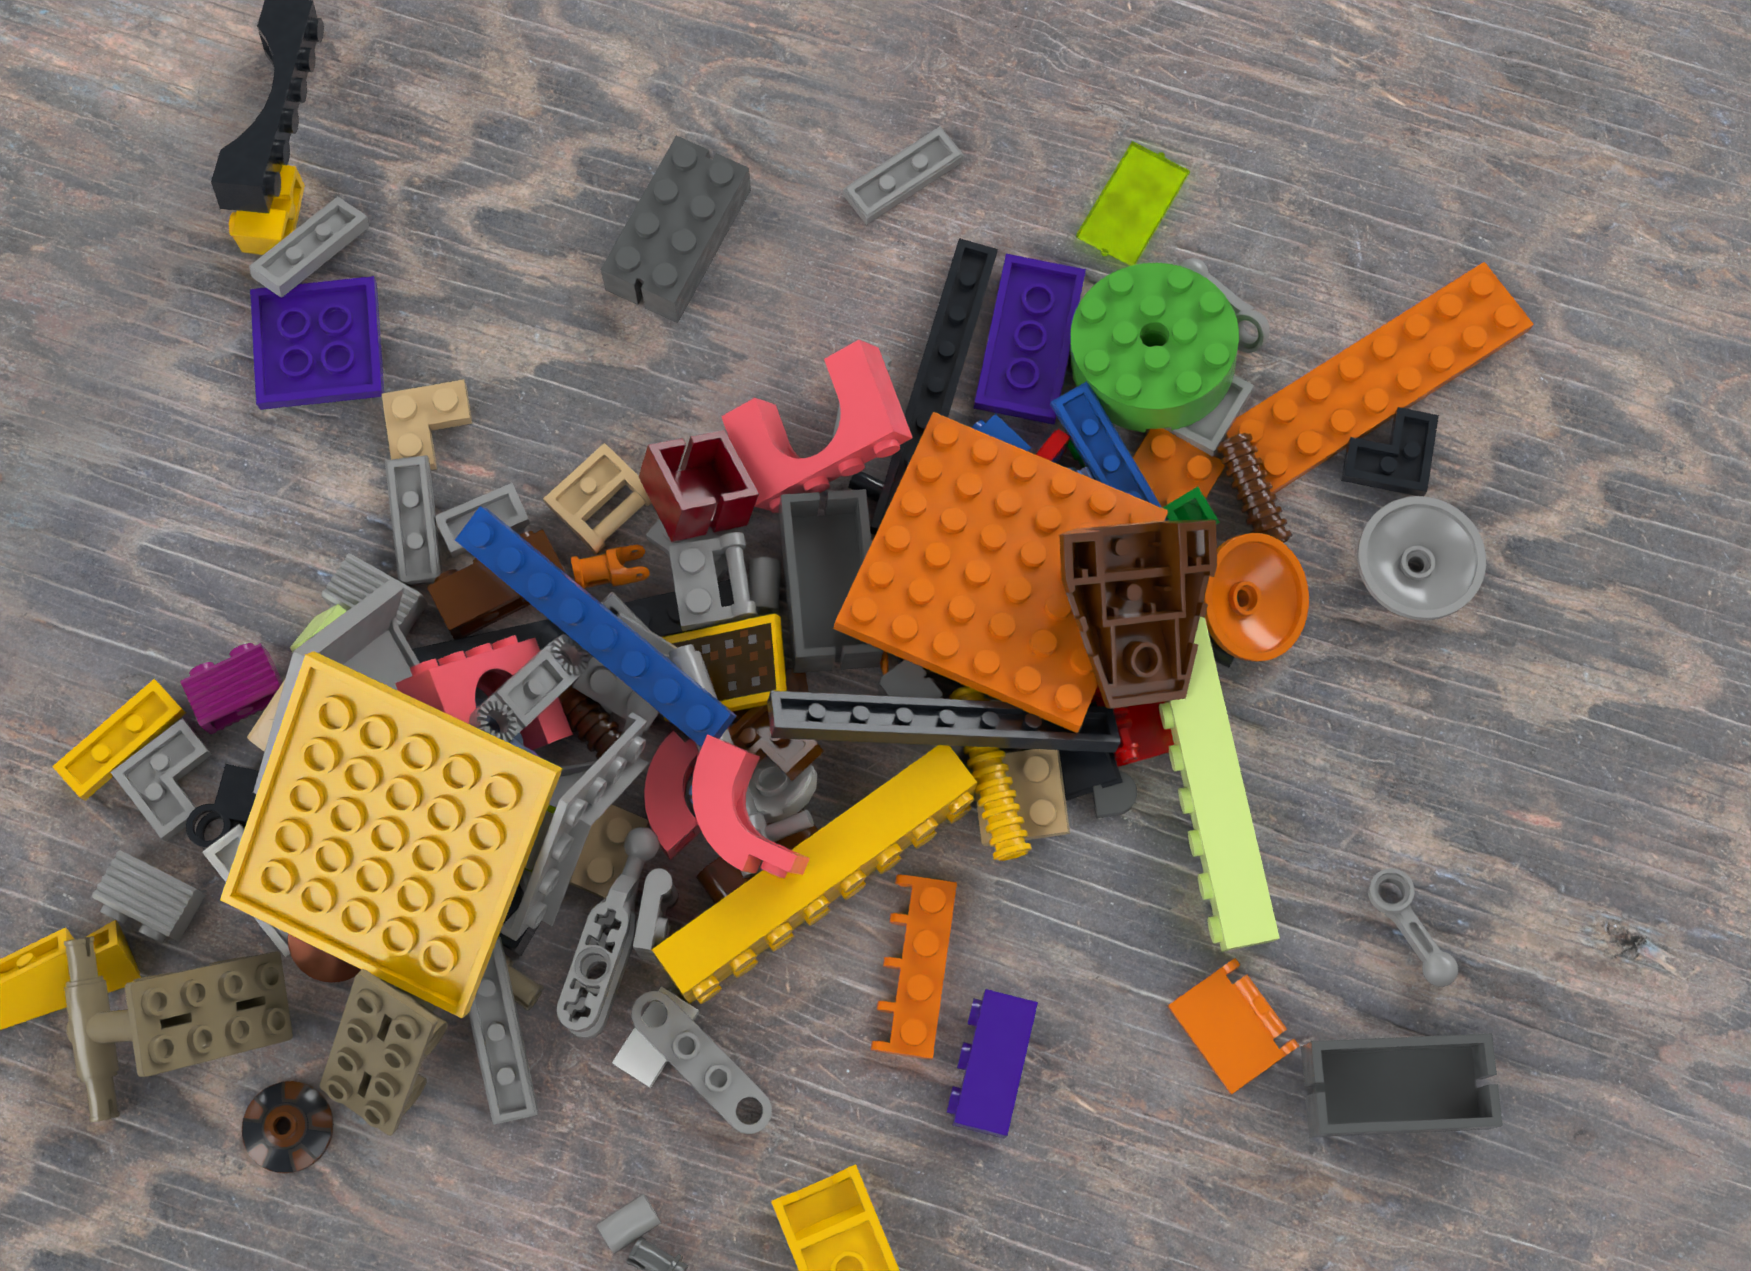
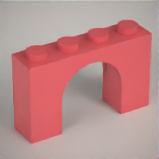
M857 340L824 359L839 399L841 414L834 438L825 449L814 456L800 458L790 445L775 404L753 398L721 416L728 437L759 493L755 507L769 510L772 513H778L782 494L821 493L830 487L829 482L841 476L846 477L861 472L865 468V463L876 457L884 458L895 454L900 450L901 444L913 438L878 347L862 340Z
M516 635L493 644L486 643L465 653L462 650L438 659L439 665L436 658L417 664L410 668L411 677L395 684L398 691L469 724L470 715L476 709V687L481 689L488 697L491 696L540 651L536 638L518 642ZM558 697L520 731L525 747L535 750L573 735Z

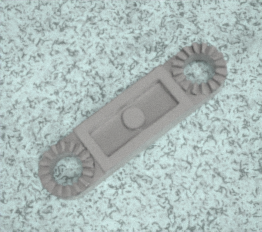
M566 634L555 638L471 713L469 724L506 742L511 741L585 672V669L589 666L587 665L589 658H586L588 652L584 651L578 643ZM561 650L569 655L572 665L568 666L567 662L565 664L562 663L564 659L560 660L562 655L558 654ZM487 716L496 720L500 727V733L494 734V730H489L491 727H487L488 721H485Z
M650 991L644 993L635 1001L631 1010V1019L637 1031L644 1036L732 1128L741 1133L753 1134L767 1126L772 1115V1106L769 1098L667 994L660 991ZM649 1001L660 1002L667 1011L666 1020L659 1027H649L642 1021V1007ZM746 1097L754 1098L761 1105L760 1117L753 1124L742 1123L736 1115L737 1104Z

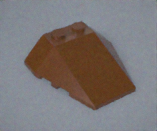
M1216 520L1150 521L1077 528L1059 534L1061 580L1106 708L1112 709L1186 699L1198 649V644L1194 643L1199 619L1200 617L1205 618L1208 604L1203 603L1209 577L1215 576L1217 568Z

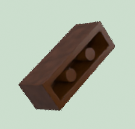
M543 529L535 533L527 531L520 534L523 539L566 574ZM477 558L473 560V564L459 571L452 569L443 572L435 578V583L427 586L454 640L467 637L531 605Z

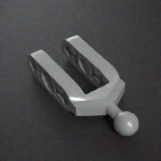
M646 827L635 828L627 834L624 848L628 858L623 872L611 886L607 897L596 905L588 915L558 1000V1019L563 1026L580 1039L589 1040L603 1032L633 949L636 932L635 905L639 886L638 880L645 861L654 857L659 849L658 836L654 831ZM616 922H619L621 924L619 930L611 929L608 936L604 933L606 927L614 928ZM608 945H614L612 953L607 950ZM600 963L607 964L606 971L600 978L588 979L589 971L593 966ZM583 989L588 991L587 997H580ZM586 1008L591 1011L588 1018L580 1017L578 1021L574 1019L576 1012L583 1013Z

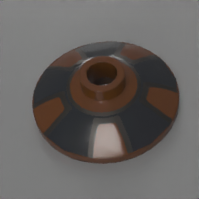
M296 1081L273 1084L258 1093L247 1107L242 1122L244 1146L250 1157L264 1169L276 1173H294L304 1170L314 1164L329 1146L334 1126L332 1111L325 1097L307 1084ZM287 1117L291 1121V1128L286 1134L281 1135L278 1133L276 1126L280 1119Z

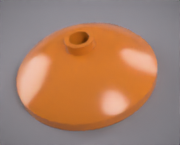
M1262 533L1238 535L1221 544L1217 548L1215 576L1209 577L1203 602L1208 604L1205 615L1207 629L1215 642L1224 651L1241 660L1267 661L1289 650L1301 635L1309 609L1307 579L1295 554L1280 540Z

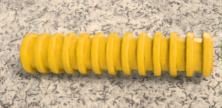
M968 686L954 690L949 695V699L990 701V699L984 697V693ZM965 746L963 752L970 757L967 760V766L973 768L974 772L971 775L977 781L975 793L981 796V799L978 800L979 807H984L985 810L981 816L983 820L988 821L985 830L986 833H991L992 835L989 845L995 847L996 850L992 854L993 859L1006 861L1028 854L1032 847L1024 839L1028 836L1027 830H1022L1021 828L1024 819L1018 816L1017 812L1020 810V805L1014 803L1013 800L1017 794L1015 790L1010 789L1013 780L1012 777H1007L1006 772L1009 771L1008 764H1003L1002 761L1005 758V752L995 747Z

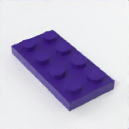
M1006 254L973 409L1055 425L1056 414L1050 403L1061 396L1071 347V325L1080 302L1086 269Z

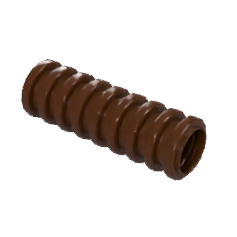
M1242 433L1222 441L1216 450L1219 454L1223 453L1224 458L1221 459V462L1229 468L1226 471L1227 477H1232L1234 480L1231 483V487L1238 490L1239 494L1236 495V499L1243 502L1244 506L1241 507V511L1244 514L1247 513L1249 517L1245 521L1248 526L1252 525L1254 529L1250 533H1262L1270 535L1283 543L1287 542L1293 535L1290 530L1286 531L1284 527L1288 524L1285 518L1281 519L1280 513L1282 508L1275 505V501L1278 498L1276 494H1271L1270 489L1273 487L1271 482H1266L1265 477L1268 475L1267 471L1260 468V465L1263 463L1262 459L1255 456V453L1258 452L1257 447L1250 444V441L1253 440L1252 435Z
M572 684L558 696L567 721L570 723L571 731H578V739L581 742L587 741V749L590 752L596 751V758L599 759L620 738L623 731H618L619 724L616 721L610 722V715L607 712L601 713V705L598 702L592 703L590 697L573 688Z

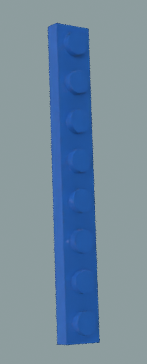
M479 506L456 537V542L701 748L707 734L720 739L737 715L487 508Z

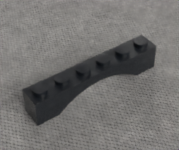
M264 0L257 28L264 53L274 66L272 89L264 108L253 124L237 139L220 150L211 180L220 209L269 214L273 198L280 195V172L282 165H287L289 162L291 134H296L298 130L299 104L306 101L308 72L314 71L316 61L315 46L317 42H322L324 34L322 18H317L313 0Z

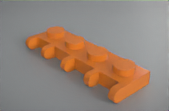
M897 874L895 884L902 887H911L912 891L908 915L890 914L889 923L906 926L902 959L884 957L883 967L900 970L896 1002L878 1001L877 1011L894 1014L890 1043L880 1040L872 1041L871 1051L932 1060L957 882Z

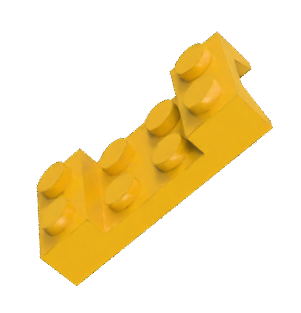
M856 1164L812 1185L771 1201L799 1271H900Z

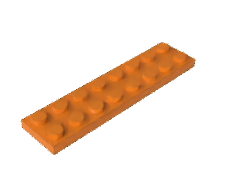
M1483 262L1237 417L1224 440L1242 433L1252 435L1253 440L1250 441V444L1257 447L1258 452L1255 453V456L1262 459L1263 463L1260 465V468L1267 471L1268 475L1265 477L1266 482H1271L1273 487L1270 489V492L1275 494L1344 450L1349 443L1350 437L1363 438L1391 420L1398 407L1410 408L1530 331L1534 324L1488 265Z

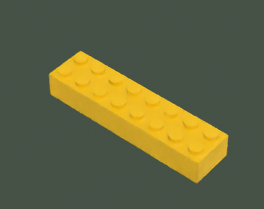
M936 746L793 848V851L810 858L803 875L788 872L784 879L762 870L652 949L653 953L688 1004H691L696 999L700 1004L705 1003L722 990L719 985L721 981L731 974L739 978L758 964L756 957L770 947L773 952L777 951L794 938L792 931L805 921L811 926L830 912L828 906L832 901L841 895L847 900L866 886L864 880L875 870H878L880 874L887 872L901 861L902 858L899 855L907 847L913 844L918 849L930 841L937 834L935 829L943 821L948 819L952 824L966 815L972 809L970 804L974 801L973 797L977 781L950 746Z

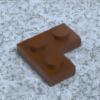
M768 705L752 707L728 729L735 746L760 756L757 765L767 756L791 781L824 752L815 740L771 738Z

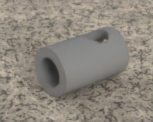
M760 557L750 560L749 592L751 601L756 603L758 615H770L779 612L781 561L774 558Z
M642 1194L596 1225L605 1242L615 1254L661 1224V1221L647 1197Z

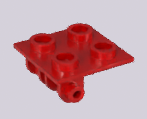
M1097 685L1091 703L1096 701L1097 706H1105L1099 686ZM1165 701L1113 708L1121 741L1116 752H1113L1118 767L1169 753V746L1174 745L1171 728H1163L1159 711V704L1165 703Z

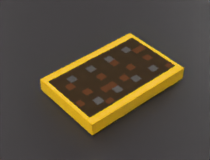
M776 614L662 637L676 647L692 644L695 651L701 652L717 700L730 711L768 705L767 701L770 691H787L781 617Z

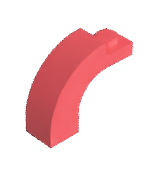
M707 734L695 764L692 780L694 812L707 842L719 856L741 871L756 874L760 866L761 869L784 879L788 872L803 875L810 858L765 838L755 829L749 819L746 809V792L760 756Z

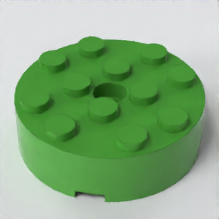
M1143 263L1119 269L1091 287L1075 311L1071 325V367L1074 383L1078 387L1087 381L1110 421L1117 426L1139 432H1146V429L1170 427L1171 431L1187 427L1212 412L1223 400L1232 384L1239 343V328L1235 312L1226 296L1215 284L1201 274L1185 267L1166 263Z

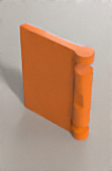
M1236 958L1167 1006L1230 1095L1299 1047L1295 1039L1289 1040L1280 1049L1275 1044L1273 1039L1286 1031L1287 1028L1248 974L1234 984L1228 979L1226 975L1232 973L1240 966Z

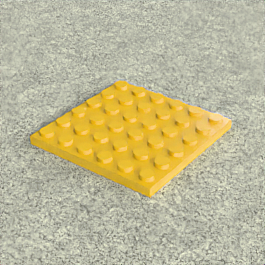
M315 651L305 654L220 901L361 970L365 969L374 976L457 1017L463 1018L470 1012L563 768Z

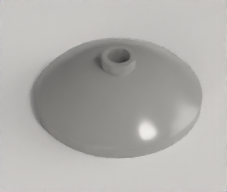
M1413 496L1395 500L1382 507L1371 517L1364 527L1358 542L1357 563L1360 576L1367 590L1382 606L1406 618L1435 620L1459 611L1475 596L1484 579L1486 552L1480 533L1463 512L1453 505L1436 498ZM1408 562L1418 563L1421 572L1410 570Z

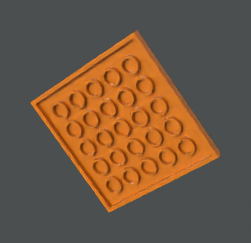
M933 412L835 620L833 629L1078 733L1098 683L1061 580L1059 534L1077 528L1164 521L1168 510Z

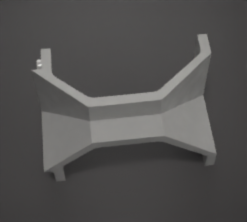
M388 580L293 651L253 792L255 794L258 792L305 654L315 651L397 690L395 683L412 676L410 668L420 663L401 632L396 618L405 587L392 580ZM632 712L628 716L620 738L598 760L561 767L563 769L547 809L548 812L554 814L533 869L524 868L519 881L524 895L517 911L502 926L500 931L502 934L516 941L528 927L535 929L541 921L553 926L591 826L649 764V762L639 757L646 744V740L641 738L647 720Z

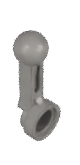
M1189 258L1180 263L1179 266L1193 270L1210 280L1226 296L1238 322V350L1252 353L1267 342L1269 338V323L1263 314L1253 311L1255 307L1242 301L1213 277L1202 260ZM1244 321H1250L1256 326L1258 337H1253L1246 332Z
M1389 868L1381 870L1373 877L1369 884L1368 896L1370 902L1377 910L1385 913L1399 928L1422 961V972L1425 979L1437 987L1450 985L1457 978L1458 964L1452 955L1439 949L1411 909L1410 904L1415 894L1412 880L1406 873L1398 869ZM1384 883L1395 884L1401 890L1402 900L1395 904L1385 902L1379 895V886Z

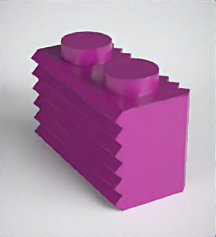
M253 643L240 645L229 653L230 658L217 664L213 662L199 664L190 670V677L180 681L199 725L209 734H214L218 730H223L225 727L247 718L249 715L263 711L283 683L270 653L261 643L255 646Z

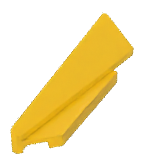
M117 920L86 936H94L93 943L98 976H103V979L106 980L108 993L124 988L127 983L141 978L140 971ZM66 927L0 959V1030L67 1007L64 987H66V982L70 981L66 947L63 941L73 940L74 937Z

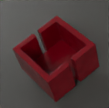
M725 430L690 436L680 468L681 471H678L686 446L683 438L649 444L647 446L639 479L671 542L706 535L709 527L715 533L748 525L759 493Z

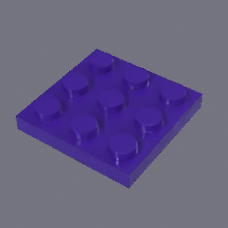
M374 276L298 284L282 298L266 287L250 289L256 405L260 410L382 397L384 393L378 289Z

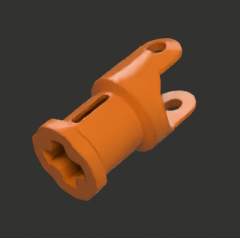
M636 544L607 549L603 555L579 559L578 556L571 557L575 582L586 589L609 583L616 587L643 581L650 575L647 567L626 568L623 565L626 561L643 557L645 548L642 545Z

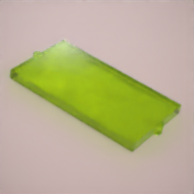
M1132 141L1078 230L1076 238L1101 250L1102 256L1110 255L1129 266L1136 265L1188 178L1190 170L1165 158L1163 152L1157 154Z

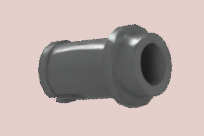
M643 1237L638 1239L626 1261L628 1265H632L641 1271H687L688 1265L682 1262L683 1256L678 1254L674 1257L646 1241Z

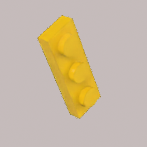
M153 679L52 767L81 799L86 801L113 777L111 771L165 732L183 717L186 712L161 684Z

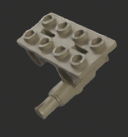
M94 936L63 941L66 947L70 981L66 982V987H64L69 1018L67 1036L73 1045L77 1078H80V1082H85L90 1122L111 1119V1117L116 1118L120 1116L113 1076H116L119 1070L116 1042H133L137 1074L139 1077H148L289 1041L293 1037L281 954L278 951L209 963V966L134 979V982H129L125 985L128 1009L110 1011L106 980L103 979V976H98L93 943Z
M505 954L514 1000L523 1006L525 1010L529 1011L538 1001L544 986L513 968V961ZM362 969L355 976L319 1085L320 1088L332 1100L342 1103L361 1116L370 1126L392 1136L398 1129L402 1116L413 1106L425 1088L427 1079L418 1074L421 1064L442 1039L448 1027V1022L433 1013L437 1006L395 987L367 970Z

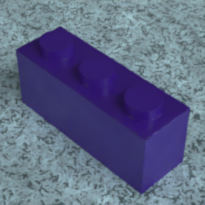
M985 989L982 1000L973 998L967 1023L968 1025L975 1026L971 1044L963 1042L957 1069L965 1070L961 1088L952 1087L946 1113L954 1115L952 1126L1003 1139L1008 1136L1038 1002Z

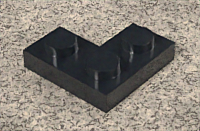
M1398 407L1393 416L1389 444L1350 437L1346 447L1341 481L1424 497L1428 490L1439 415Z

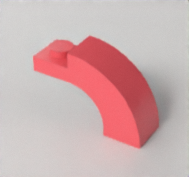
M674 730L664 739L654 754L648 768L644 789L645 808L652 831L658 836L661 849L670 860L702 832L697 819L688 809L685 798L687 783L694 771L699 752L696 743L691 738L684 742Z

